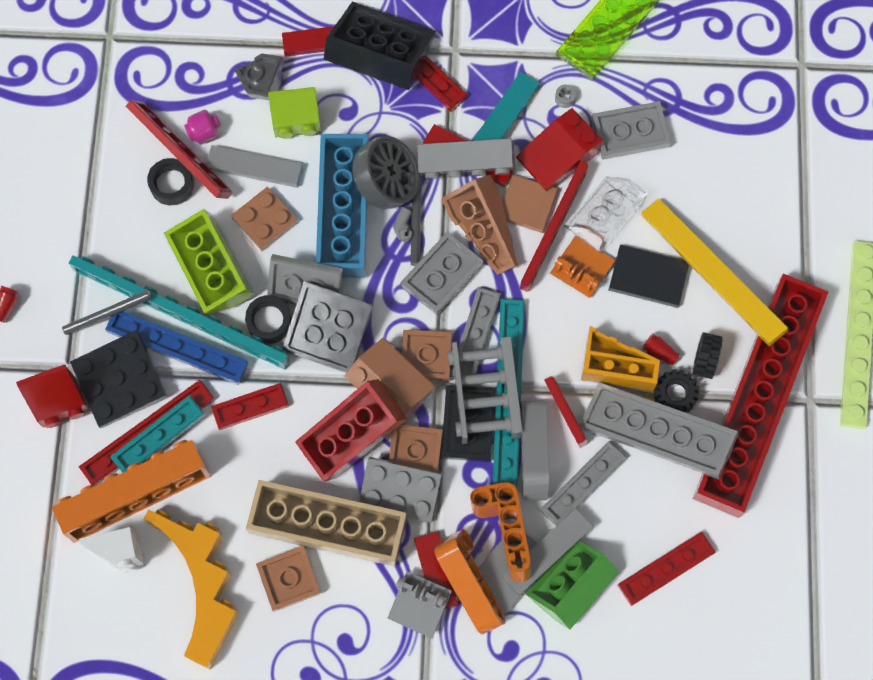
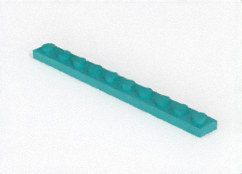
M72 255L68 262L74 272L125 296L132 297L149 290L152 299L143 302V304L285 370L289 363L286 351L275 345L271 348L265 345L264 341L257 336L252 335L250 338L242 334L243 331L235 326L230 325V327L222 325V322L214 316L209 315L207 318L201 315L198 309L187 305V307L179 305V302L171 296L166 295L164 298L149 286L145 285L143 288L136 285L137 282L128 276L121 278L115 275V271L109 267L102 266L100 268L85 256L79 258Z

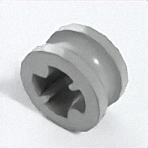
M566 84L559 86L555 93V103L561 108L571 107L575 102V89ZM561 94L569 95V100H566L565 97L561 98Z

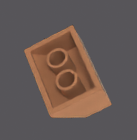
M384 337L363 353L344 375L357 389L368 380L379 379L407 417V420L402 424L408 422L437 387Z

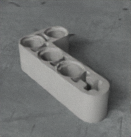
M521 401L522 500H547L549 491V454L546 402Z

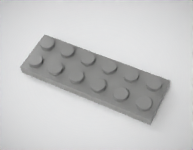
M600 382L579 425L583 430L720 479L738 437V431Z

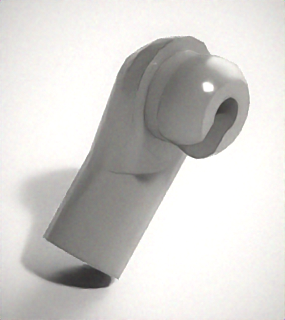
M401 207L393 229L400 241L408 242L413 235L407 223L412 211Z

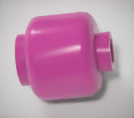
M202 110L189 116L187 124L184 126L192 142L196 141L198 144H203L218 137V128L221 127V124L216 114L211 115L208 110Z

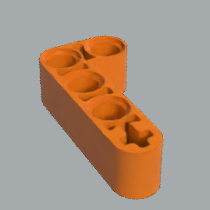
M499 483L475 488L470 494L473 514L479 518L499 516L510 578L516 582L527 581L532 573L531 560L516 487L511 483ZM505 496L512 497L510 500H502ZM481 500L487 501V503L483 505L477 504ZM510 518L516 519V521L513 523L506 522V520ZM513 541L521 542L518 546L510 545ZM521 558L522 568H517L516 559Z
M462 529L442 539L436 545L434 552L477 631L483 635L504 625L506 619L500 605L470 554L474 548L472 539L468 532Z

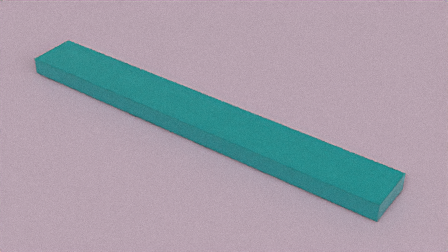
M501 299L498 346H500L501 338L511 337L519 408L521 409L525 300ZM502 360L498 361L497 372L503 369ZM497 382L496 396H502V393H506L505 384ZM496 406L495 421L505 420V417H509L508 408ZM496 430L494 436L492 485L511 483L517 489L519 438L511 439V432Z

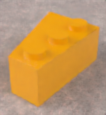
M590 326L587 333L581 380L653 392L658 381L660 360L634 347H629L612 336L608 337Z

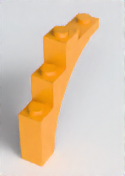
M148 509L144 520L163 532L175 543L185 558L193 578L196 594V618L192 637L184 656L210 670L239 615L234 610V604L224 599L220 603L218 602L231 577L226 571L227 566L215 560L212 564L210 563L223 537L218 533L219 528L208 522L205 525L197 523L194 530L191 531L193 528L191 525L181 520L175 523L169 520L171 516L158 509L156 512Z

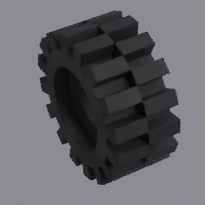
M706 332L701 334L694 359L693 375L713 379L721 353L722 336Z
M672 369L671 372L666 371L663 376L659 377L653 391V396H655L654 402L689 413L700 395L698 394L700 388L699 385H696V378L692 379V374L689 372L684 374L682 369L679 372H676V369ZM673 384L682 386L685 390V398L681 401L671 400L668 397L667 388Z

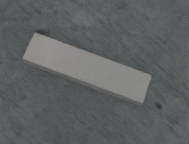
M211 145L206 165L212 171L295 188L298 186L303 167L302 163Z
M481 287L477 288L458 352L484 350L501 293ZM480 360L459 362L461 376L475 375ZM453 365L450 372V377L455 379Z
M608 441L540 511L557 526L575 508L577 509L627 457Z
M575 508L529 551L532 573L527 581H513L508 571L502 578L520 596L586 535L593 526ZM521 559L516 563L517 568H522Z

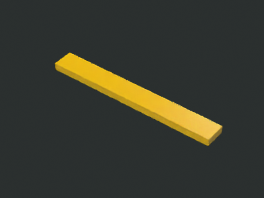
M659 198L641 212V216L768 346L788 332V327Z

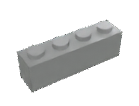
M512 139L417 144L418 173L422 176L425 175V179H438L439 174H448L450 178L462 177V173H472V176H485L486 172L495 171V175L509 174V170H515L514 141Z

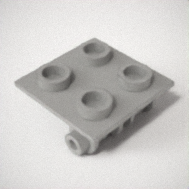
M406 571L404 578L400 577L396 583L399 591L387 619L433 639L452 590Z

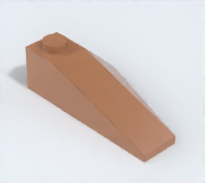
M491 175L474 179L441 198L451 221L456 226L459 225L466 233L465 237L469 242L472 241L478 247L480 255L497 275L518 265L501 196Z

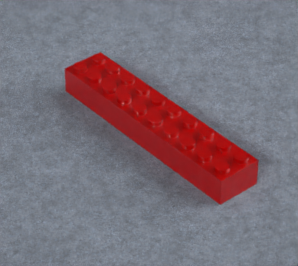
M784 273L779 278L768 308L788 327V332L770 346L756 335L721 424L724 427L738 431V437L720 479L702 473L692 499L737 518H740L745 513L829 291Z

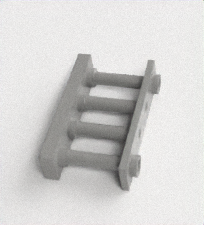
M511 337L501 338L500 346H496V349L458 352L457 342H453L452 351H448L449 366L454 365L460 422H455L457 437H462V444H467V433L506 430V432H511V439L521 438L522 424ZM496 358L498 361L502 360L503 369H500L499 372L465 376L460 374L459 362ZM494 382L505 384L506 393H502V396L463 400L462 386ZM494 406L508 408L509 417H505V420L466 423L464 409Z

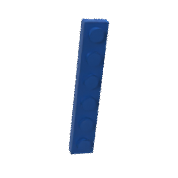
M124 311L111 316L105 328L107 333L117 337H122L137 330L147 349L237 385L240 384L249 364L245 359Z

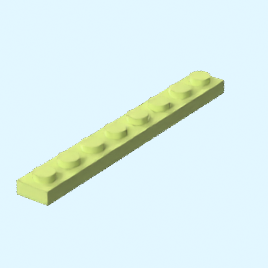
M854 241L852 244L840 426L865 429L867 427L873 335V243Z

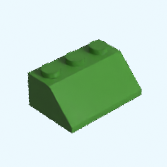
M579 540L542 574L525 594L555 621L571 630L619 572L605 554Z

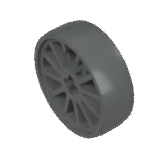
M391 136L377 137L362 145L354 156L352 171L355 184L364 199L374 207L393 209L406 204L416 195L420 185L418 163L408 146L399 139Z

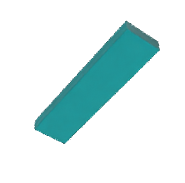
M520 72L472 141L503 139L539 88L540 82Z
M189 395L115 452L110 458L123 473L127 471V467L134 463L141 462L142 464L148 461L153 454L160 452L206 415Z

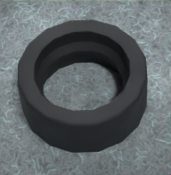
M166 158L156 162L150 168L147 176L148 187L154 199L168 206L178 205L186 201L191 196L194 188L192 173L175 158ZM173 170L182 173L185 183L180 190L174 193H163L157 187V180L163 173Z
M264 295L256 298L249 304L245 314V322L251 335L259 337L264 343L268 344L279 342L287 336L292 316L288 305L282 299L272 295ZM265 307H275L279 309L283 316V323L280 328L270 333L260 331L254 322L256 313Z

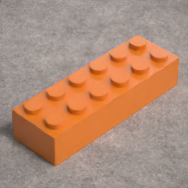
M182 440L167 452H157L150 457V460L142 464L141 462L134 463L127 467V471L119 475L117 473L111 474L104 478V482L96 486L88 485L82 488L80 494L59 499L57 505L51 508L63 535L73 543H76L80 538L93 535L210 478L211 475L192 440Z

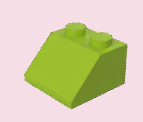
M315 87L268 92L275 138L288 139L294 135L302 134L304 136H312L321 132Z

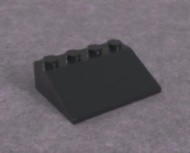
M352 1L326 37L323 60L409 90L423 65L435 38L436 31Z

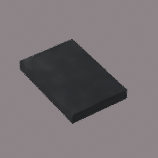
M620 244L608 291L678 308L689 264L684 260Z
M446 385L441 459L490 462L492 431L467 433V444H462V437H457L455 422H460L456 386ZM462 386L463 400L494 397L495 389ZM494 407L464 409L466 423L493 421Z

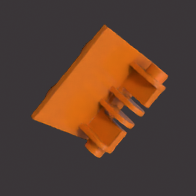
M574 236L561 257L559 256L556 259L555 266L550 271V274L588 298H591L615 260L579 237Z

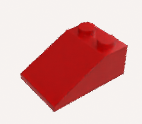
M571 108L544 129L516 156V159L545 191H548L573 173L580 161L588 162L595 157L601 148L603 139Z
M65 364L16 382L33 416L42 428L56 427L63 420L69 418L71 420L78 419L85 412L90 411L78 380Z

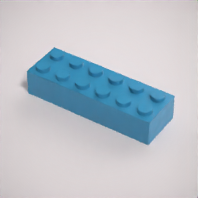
M321 134L316 263L343 268V277L365 278L367 201L355 184L352 165L357 150L369 141L368 134Z

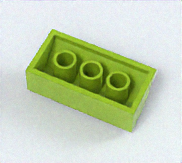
M200 210L164 232L205 314L234 308L255 295L215 217L207 210Z

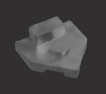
M261 53L254 58V61L245 66L241 65L234 69L249 97L269 101L268 92L279 91L284 77L281 70L285 60L281 56Z

